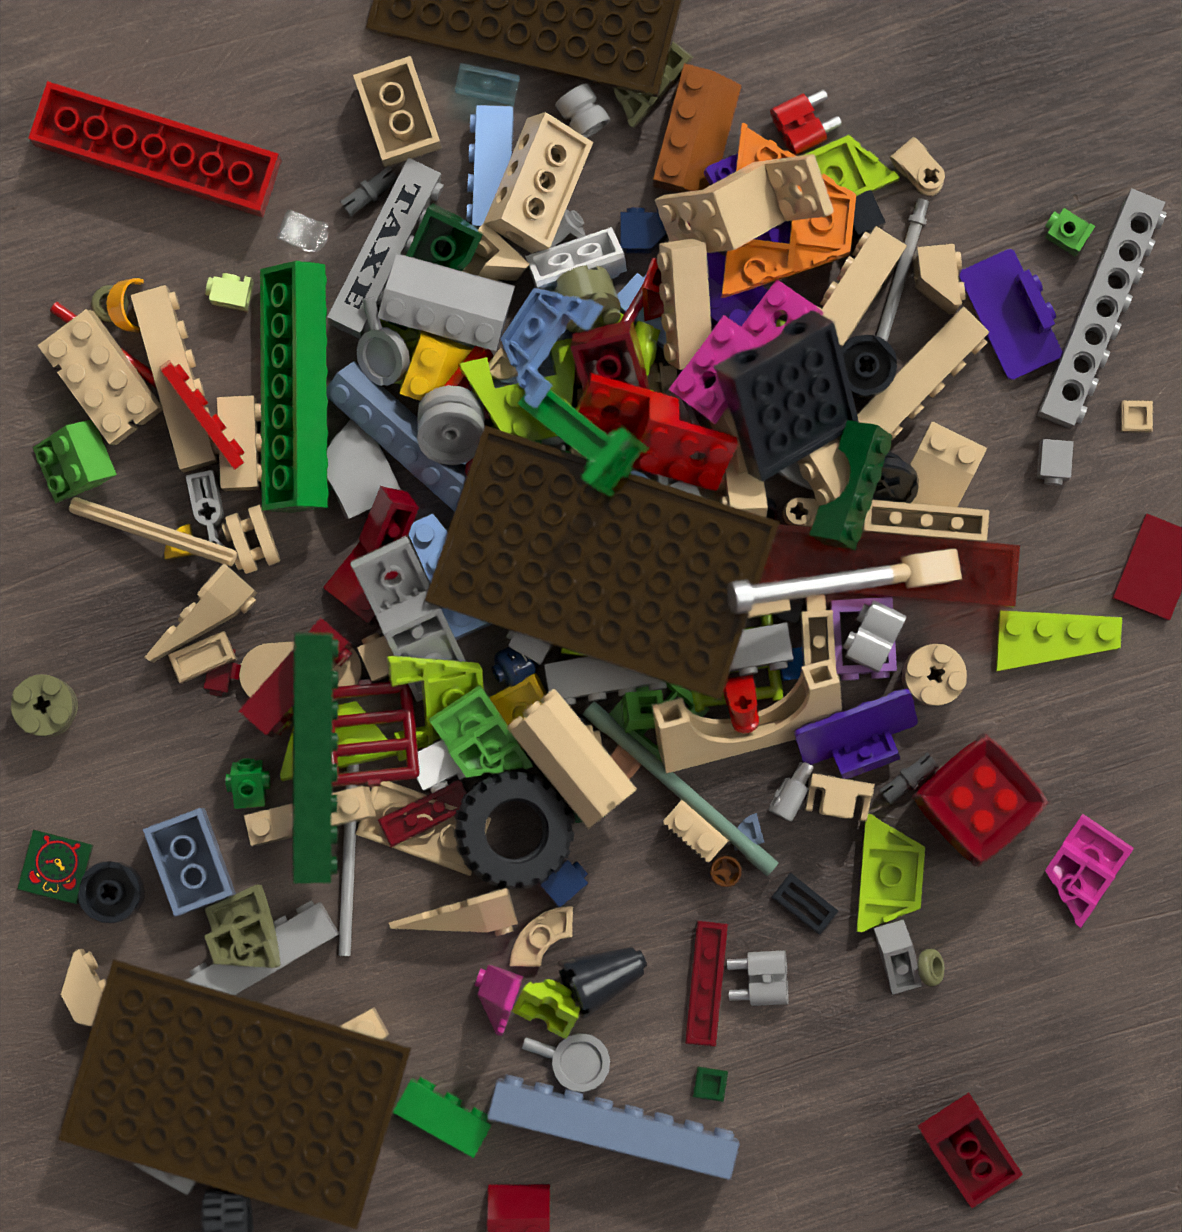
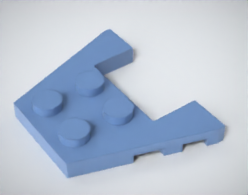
M533 288L501 337L510 364L517 370L518 377L516 379L519 386L524 388L526 392L524 398L529 405L537 408L552 386L537 372V369L549 356L550 349L558 337L564 333L570 319L588 331L603 309L600 304L591 300L585 301L578 297H567L559 293Z

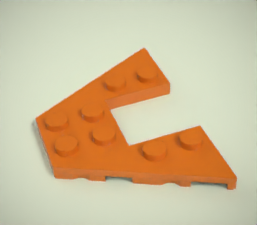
M742 123L736 171L753 162L796 156L789 151L780 149L777 143L771 139L769 141L749 129L746 123ZM823 173L821 176L834 212L826 217L792 220L789 244L753 239L735 250L727 251L721 298H726L776 281V279L779 280L849 256L856 194L846 187L838 186L832 178Z

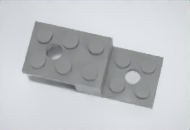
M407 536L350 562L394 656L466 662L441 607L425 602L430 584ZM390 571L399 572L393 580L384 579V576ZM422 682L408 683L416 701L423 700Z

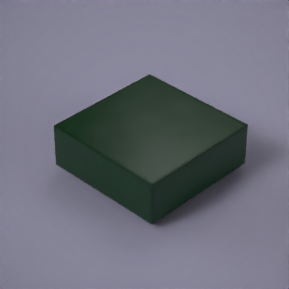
M698 1066L693 1097L724 1102L728 1071Z

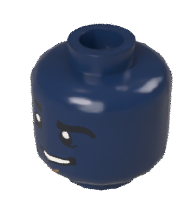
M506 647L495 653V665L491 669L499 683L504 682L507 686L513 687L522 682L526 677L536 673V668L539 667V664L514 649Z

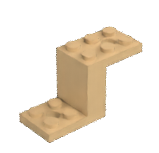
M814 154L753 162L703 190L663 195L655 199L669 242L694 238L706 244V253L735 250L785 221L826 217L834 212Z

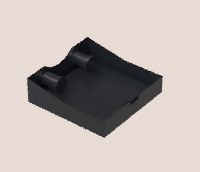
M813 310L785 325L782 332L770 342L756 348L740 351L713 367L736 427L747 472L761 482L843 435L847 420L859 422L835 323L833 320Z

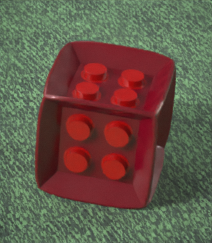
M987 733L978 735L975 741L953 756L922 785L915 795L911 796L933 826L974 867H980L984 861L997 854L1020 834L1043 811L1046 805H1049V801L1046 800L1041 790L1028 774Z

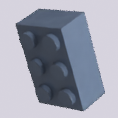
M198 808L143 829L174 916L183 915L236 894L205 808Z

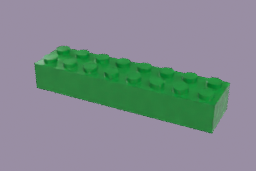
M295 260L260 269L262 511L294 513L327 508L329 491L327 488L328 399L326 378L328 370L326 366L327 278L325 264Z

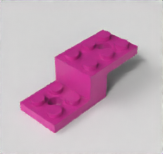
M776 279L741 327L725 315L721 318L669 390L716 424L728 408L717 376L714 385L710 388H705L706 380L716 375L713 367L740 351L756 348L770 342L782 332L785 325L811 310L821 315L824 312ZM787 314L786 323L783 326L776 327L777 319L781 315Z

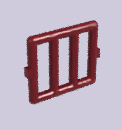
M371 679L359 680L358 685L338 686V689H332V701L333 699L400 693L401 709L338 715V720H332V733H336L335 728L403 721L404 738L339 744L338 751H332V764H337L338 766V757L403 750L406 752L407 767L342 774H339L338 766L337 782H332V787L368 783V787L381 786V782L415 779L420 775L413 696L408 683L392 686L390 681L371 683Z

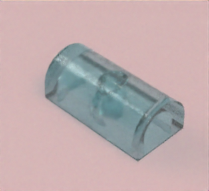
M460 63L454 93L514 106L520 83V75Z

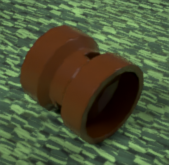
M723 856L717 858L712 863L710 875L717 885L730 887L739 881L741 867L736 859Z

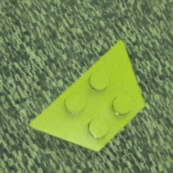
M850 135L805 154H814L821 175L824 173L832 178L838 186L846 187L855 193L856 196L870 189L872 192L899 180V176L894 170L891 171L878 160L879 158L862 148L860 143Z
M357 701L338 705V715L366 713ZM376 724L335 728L336 733H338V745L388 740ZM293 729L280 773L282 781L292 779ZM397 751L338 757L339 768L397 756Z
M868 814L867 821L864 824L856 932H864L872 927L921 908L925 847L877 819L872 814Z

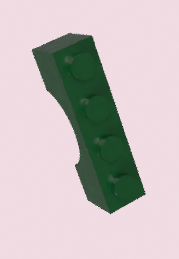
M850 420L846 422L838 449L848 458L850 464L849 481L844 491L835 500L818 507L809 534L824 545L855 551L858 540L862 536L864 521L867 512L871 508L877 482L881 478V470L886 454L891 447L892 435L879 425Z

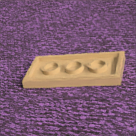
M390 781L381 782V786L372 787L371 798L376 817L360 820L356 835L390 847L378 819L427 795ZM433 799L429 802L434 804V802L437 800ZM445 803L446 809L453 810L457 808ZM426 814L417 815V818L426 817L430 821L433 820L431 816ZM455 817L392 847L469 876L472 874V871L464 864V860L456 848L457 842L453 828L456 826ZM489 817L486 821L485 835L491 821Z

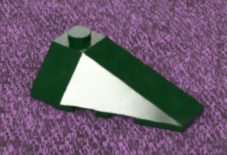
M432 204L427 208L406 256L462 271L471 262L484 233L462 217ZM386 321L403 330L408 328V326Z

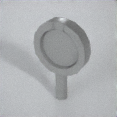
M374 296L367 297L362 300L370 331L364 333L358 342L357 359L362 372L370 381L377 385L388 386L404 378L410 364L409 351L405 341L397 332L390 328L382 327L381 321L378 318Z
M577 1033L569 1035L567 1039H563L558 1044L557 1048L525 1037L522 1049L553 1059L552 1067L555 1077L563 1086L572 1091L585 1092L593 1090L603 1083L609 1073L610 1057L608 1050L600 1039L591 1034Z

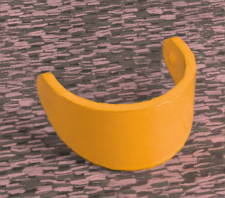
M132 278L120 281L110 289L107 297L109 317L122 330L141 332L140 327L133 325L126 317L123 299L129 284H144V280Z

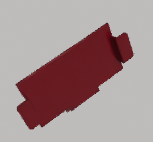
M231 662L208 672L204 688L210 689L211 695L222 696L223 692H228L230 679L239 680L241 665Z

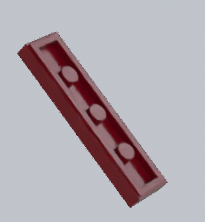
M697 921L685 1044L716 1047L728 924Z

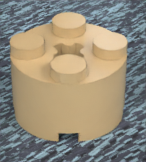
M930 644L916 649L908 656L902 670L904 689L910 690L913 700L927 706H938L953 701L960 695L967 681L966 666L961 656L954 649L942 644ZM930 667L933 670L939 669L941 675L938 676V683L935 680L929 681L927 676L931 673Z

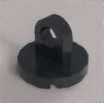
M888 452L881 470V478L877 482L872 500L911 503L916 498L919 488V478L916 470L909 463L904 462L897 454Z

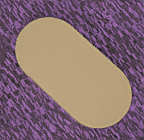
M293 642L262 644L246 654L241 663L239 677L242 688L249 697L256 692L293 650ZM353 648L350 649L353 654L342 667L336 665L333 670H338V686L358 685L361 679V661Z

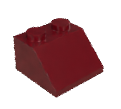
M359 542L323 588L371 626L377 617L350 563L369 554L362 543ZM390 571L384 576V579L393 580L399 572Z
M488 1184L487 1232H550V1184Z

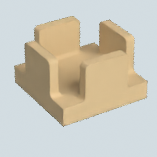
M818 774L809 775L807 786L809 790L804 811L812 812L815 791L820 789L822 795L819 814L844 819L852 818L856 796L862 797L859 821H867L874 784Z

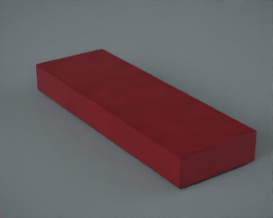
M457 780L378 819L390 847L392 848L417 834L455 817L456 811H459L462 804V798L467 794L461 780ZM433 799L437 800L434 802V804L430 803L429 801ZM445 803L457 808L453 810L446 809ZM426 814L431 816L433 820L430 821L426 817L417 818V815Z

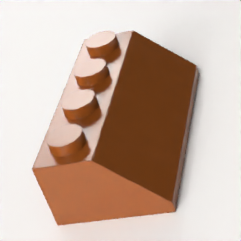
M684 63L655 170L653 187L676 193L703 190L711 186L704 175V170L723 158L742 85L715 71Z

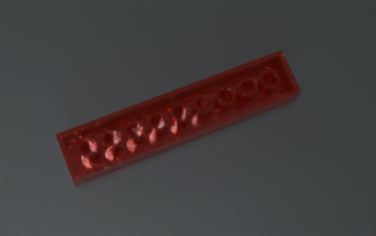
M779 525L759 583L760 585L902 564L901 557L957 549L962 580L916 588H906L905 582L830 594L876 598L892 597L899 600L1012 609L1016 606L1020 545L862 532V536L858 540L854 551L822 544L809 535L812 527Z

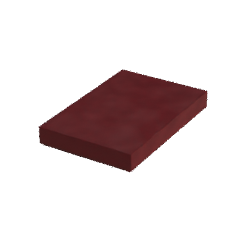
M1146 513L1112 599L1170 621L1182 592V527Z

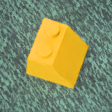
M421 330L411 355L407 372L401 382L399 394L421 401L425 394L435 388L443 387L458 369L459 364L465 360L473 348Z

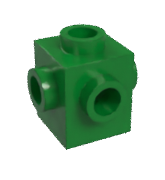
M244 758L237 762H232L231 773L226 774L227 792H232L234 809L265 806L266 789H271L270 772L264 771L263 760L255 761L252 758Z

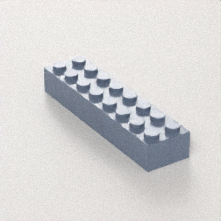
M506 1074L504 1079L498 1078L488 1115L489 1119L731 1179L739 1147V1141L734 1137L733 1131L715 1127L714 1132L703 1130L704 1126L702 1123L685 1120L684 1125L675 1123L671 1115L655 1112L654 1117L644 1115L642 1108L625 1104L624 1109L613 1107V1101L600 1097H595L594 1102L584 1100L583 1093L567 1089L565 1094L553 1092L554 1086L545 1083L535 1082L534 1087L523 1084V1078Z

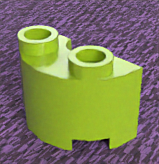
M545 979L544 983L532 984V982H529L521 991L511 1012L529 1021L534 1018H540L546 1022L547 1030L567 1039L578 1018L580 1008L579 1006L576 1007L575 1002L570 997L572 994L570 989L559 982Z

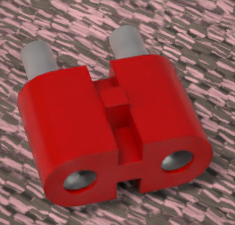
M824 90L809 97L802 93L770 109V115L779 132H782L783 140L788 150L794 155L827 140L826 133L842 126L838 116L824 123H821L819 118L815 117L813 106L828 99Z

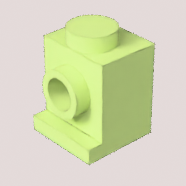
M223 273L222 278L216 276L208 278L206 295L210 296L209 301L212 305L248 312L254 282L251 277L245 276L244 282H241L239 276Z

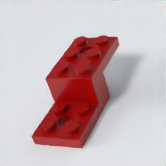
M593 373L589 377L576 408V411L608 436L614 431L618 432L622 427L649 448L646 453L642 451L631 465L633 468L717 491L738 446V437L680 421L679 398ZM613 405L618 410L614 413H607L603 410V407ZM701 452L706 457L696 460L691 458L690 455Z

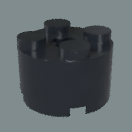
M858 335L849 339L842 346L841 351L854 398L860 400L874 398L890 386L896 375L897 359L894 349L886 340L874 335ZM859 361L862 363L870 362L871 367L869 370L871 373L868 371L862 373L859 370L861 366Z
M116 861L101 862L89 868L81 879L78 891L79 903L84 912L90 918L102 923H118L131 918L140 909L145 898L144 884L138 872L128 864ZM108 885L110 887H117L116 899L106 897L105 894L109 891Z

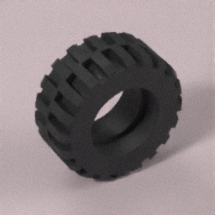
M504 771L503 773L487 776L481 782L478 781L472 786L473 789L464 795L461 800L460 809L456 811L454 818L456 819V826L453 828L459 855L463 858L467 868L477 877L489 884L504 889L532 888V885L537 883H544L549 880L548 877L553 872L557 873L561 869V863L570 854V842L574 841V832H572V823L574 821L572 814L569 813L567 808L568 803L552 784H549L539 776L529 773ZM509 801H520L531 806L537 812L542 824V836L538 846L529 855L519 859H507L496 854L489 846L485 835L486 821L490 813L500 804Z

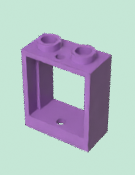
M892 597L831 600L829 602V608L833 610L836 673L841 675V681L859 680V674L871 673L872 679L890 678V672L897 671L895 642L887 656V663L883 664L879 673L862 665L843 666L840 614L860 613L863 605L870 606L873 600L893 609Z

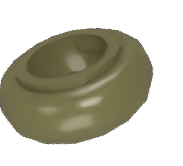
M113 285L102 286L92 296V311L95 312L100 320L105 322H112L108 312L103 310L101 304L102 300L108 296ZM124 293L123 299L125 314L129 306L126 293Z
M933 948L923 950L919 955L917 964L919 977L925 985L929 987L937 986L944 977L945 967L943 958Z

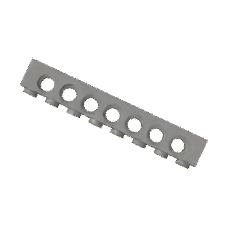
M1132 188L1127 193L1037 416L1069 429L1075 423L1081 424L1087 411V407L1083 406L1087 395H1093L1099 379L1094 378L1098 367L1104 368L1110 351L1105 350L1109 339L1115 340L1120 330L1121 323L1117 322L1120 312L1126 313L1133 296L1128 294L1132 283L1138 284L1144 268L1140 267L1143 256L1149 257L1155 244V240L1151 239L1155 228H1161L1167 213L1162 211L1165 204L1164 201ZM1131 221H1141L1144 224L1145 232L1141 234L1135 233L1131 229ZM1121 248L1130 249L1134 255L1133 260L1124 261L1121 259L1119 250ZM1112 275L1118 276L1122 281V288H1111L1108 284V277ZM1097 304H1107L1111 309V315L1109 317L1100 316L1096 310ZM1087 331H1094L1099 335L1100 342L1098 345H1091L1086 341L1085 333ZM1074 360H1085L1089 367L1088 372L1079 373L1076 371ZM1070 386L1076 390L1077 399L1075 401H1068L1063 397L1062 390L1064 387Z

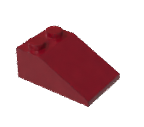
M632 319L573 334L570 348L583 390L591 373L650 390L641 347ZM607 405L603 407V410L607 413H614L618 408L613 405Z
M969 1092L918 1125L926 1141L971 1208H974L1023 1176L1019 1167Z

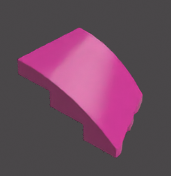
M1084 814L1080 816L1045 869L1051 882L1058 889L1061 899L1072 913L1075 923L1080 928L1134 849Z

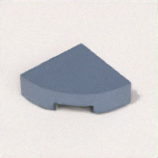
M757 813L745 818L737 829L756 845L764 843Z

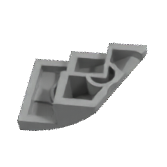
M350 419L340 433H337L332 439L330 446L327 448V488L334 491L346 519L371 509L380 486L401 490L379 444Z

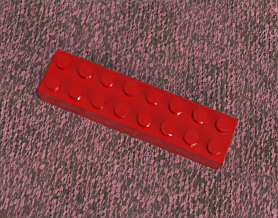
M49 81L46 83L28 137L36 147L260 217H264L282 162L279 153Z

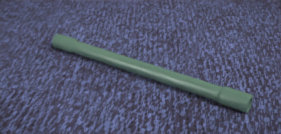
M595 701L585 710L582 715L601 732L606 733L675 795L722 834L765 876H768L779 864V862L759 845L753 843L674 772L666 773L663 763L629 733H625V730L616 723L615 719Z

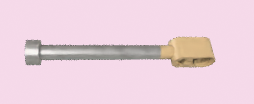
M948 549L901 557L902 564L753 586H750L746 580L731 582L728 585L727 594L732 612L742 613L751 611L753 604L905 582L906 588H916L962 580L957 549Z

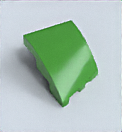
M481 685L429 719L432 726L447 745L449 754L465 777L480 776L488 772L493 774L500 773L504 770L516 768L528 769L533 766L524 749L507 730V723Z

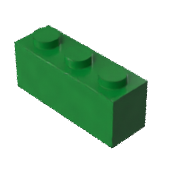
M421 1076L418 1081L412 1078L393 1113L474 1158L493 1124L488 1121L489 1114L476 1107H473L472 1111L461 1105L462 1099L450 1092H446L445 1096L434 1090L436 1087L434 1083Z

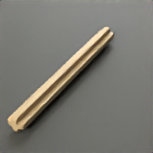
M74 497L69 506V511L73 514L228 566H233L237 557V552L233 549L78 497Z

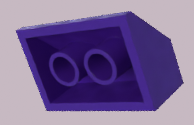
M720 252L706 253L711 324L716 326L725 315L741 327L768 290L761 285L726 298H721L726 257Z

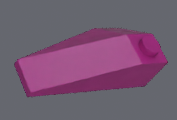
M489 964L486 970L480 969L474 986L480 988L478 996L495 1033L502 1036L523 976Z

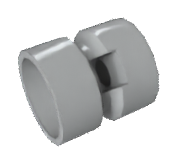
M586 83L572 89L555 103L563 119H571L569 127L586 138L601 130L610 121L604 108L594 105L597 97Z

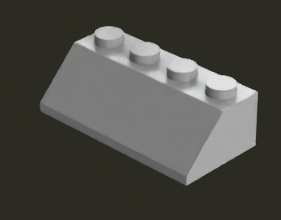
M397 253L384 290L378 318L496 351L500 345L515 286Z

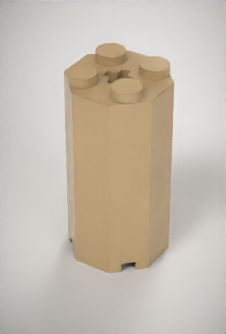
M554 688L540 700L543 705L538 701L523 712L524 720L520 716L506 728L589 829L637 789Z

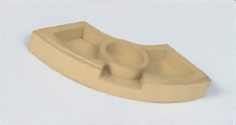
M573 906L555 908L534 918L519 934L512 949L510 966L540 967L543 954L551 944L559 939L572 937Z

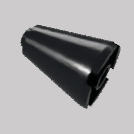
M633 947L574 957L558 962V965L563 968L559 970L562 984L571 990L572 994L570 997L573 1001L578 1002L580 1006L578 1015L582 1019L593 1014L644 975L643 968L647 967L642 952L640 950L635 951Z

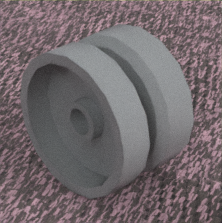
M448 385L433 389L425 394L420 401L417 413V442L420 450L429 459L440 464L456 465L466 463L474 458L485 427L484 407L474 392L464 387Z

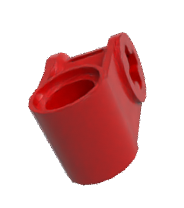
M753 675L728 678L723 692L734 730L740 733L753 732L759 726L757 696Z

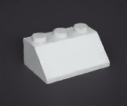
M612 227L525 256L529 263L535 288L551 292L552 288L555 290L557 287V279L575 267L587 265L588 270H597L596 266H600L609 272L611 279L627 271L624 252Z

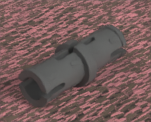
M387 166L369 181H362L360 183L361 187L343 200H340V203L352 217L353 214L371 201L375 203L379 200L378 196L393 186L398 177L392 172L390 166Z
M926 753L907 769H901L899 771L900 774L890 783L879 789L885 800H888V803L892 805L909 790L918 788V783L937 770L939 766L929 753Z

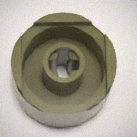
M587 265L575 267L562 274L557 279V287L555 290L552 288V292L567 297H578L585 301L591 300L603 307L589 330L618 322L621 318V304L609 272L600 266H596L597 270H588ZM570 319L566 327L567 330L574 333L586 331V329L577 325L572 319Z
M34 675L22 681L14 689L11 711L15 722L25 732L41 737H54L64 733L71 726L78 711V701L73 689L63 680L50 675ZM42 699L51 702V706L46 708L47 713L38 708L42 704Z

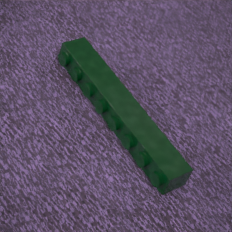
M293 632L292 881L294 884L331 883V875H337V856H331V844H337V825H332V813H337V794H332V782H337L338 766L337 764H332V751H338V733H332V720H338V702L332 701V689H338V670H333V658H338L339 646L338 639H333L331 632Z

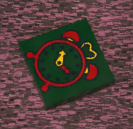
M33 830L18 889L78 904L80 882L88 869L94 845Z

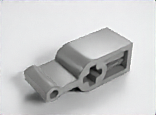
M213 470L186 475L195 519L202 526L207 527L209 542L223 546L218 539L216 526L222 522L224 517L216 473ZM206 506L216 510V513L211 514V520L201 516V513L206 512Z

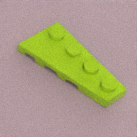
M1000 610L996 672L1121 648L1122 617Z

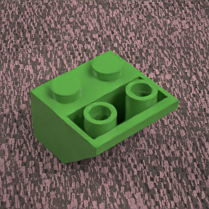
M92 420L66 425L33 447L37 462L40 464L48 489L52 493L55 503L95 488L116 475L98 428Z

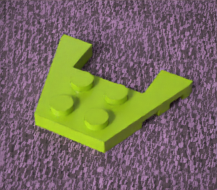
M572 338L555 342L550 349L555 375L544 378L552 385L550 390L572 407L575 361L570 348ZM487 357L459 364L461 372L466 376L472 386V390L477 398L481 400L498 430L534 442L535 440L558 437V435L517 403L526 393L524 388L519 386V383L500 388L494 387Z
M399 656L387 657L389 680L392 686L416 681L422 682L425 726L416 728L418 749L421 747L425 749L433 745V741L441 738L430 723L429 719L479 685L483 688L482 668L479 663ZM404 731L394 732V738H404ZM405 750L397 751L399 761L406 759Z

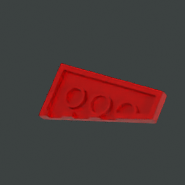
M170 360L161 365L160 369L233 469L235 470L244 463L241 458L245 453L235 438L229 441L222 431L227 427L217 414L211 416L204 406L208 404L207 400L198 388L195 391L191 390L186 383L190 377L180 364L174 366Z

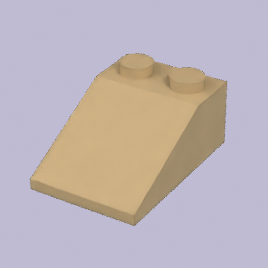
M932 421L910 463L916 470L919 478L918 493L911 504L958 507L987 448Z

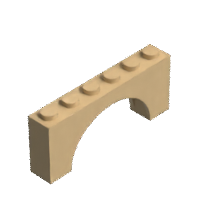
M829 659L802 666L799 680L793 689L775 704L758 712L759 726L750 733H740L734 730L731 719H709L692 713L686 708L682 698L653 705L658 751L665 772L670 773L796 740L794 732L803 725L815 723L829 718L834 713L842 712L840 681L832 660Z

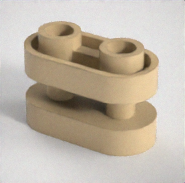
M261 505L248 509L251 518L241 521L238 513L225 517L226 523L222 524L227 541L233 540L237 551L235 565L238 570L243 569L246 574L258 570L256 561L262 558L266 559L269 566L281 562ZM255 529L261 546L251 549L245 532Z

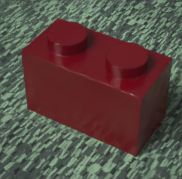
M380 486L359 537L360 542L368 553H372L408 536L419 509L408 492Z

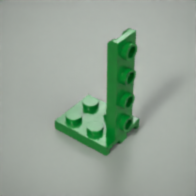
M550 389L537 408L525 401L524 396L526 393L517 402L589 460L582 478L609 497L614 494L612 489L621 477H627L632 471L633 467L631 465L642 451L646 453L649 449L622 427L618 432L614 431L608 436Z

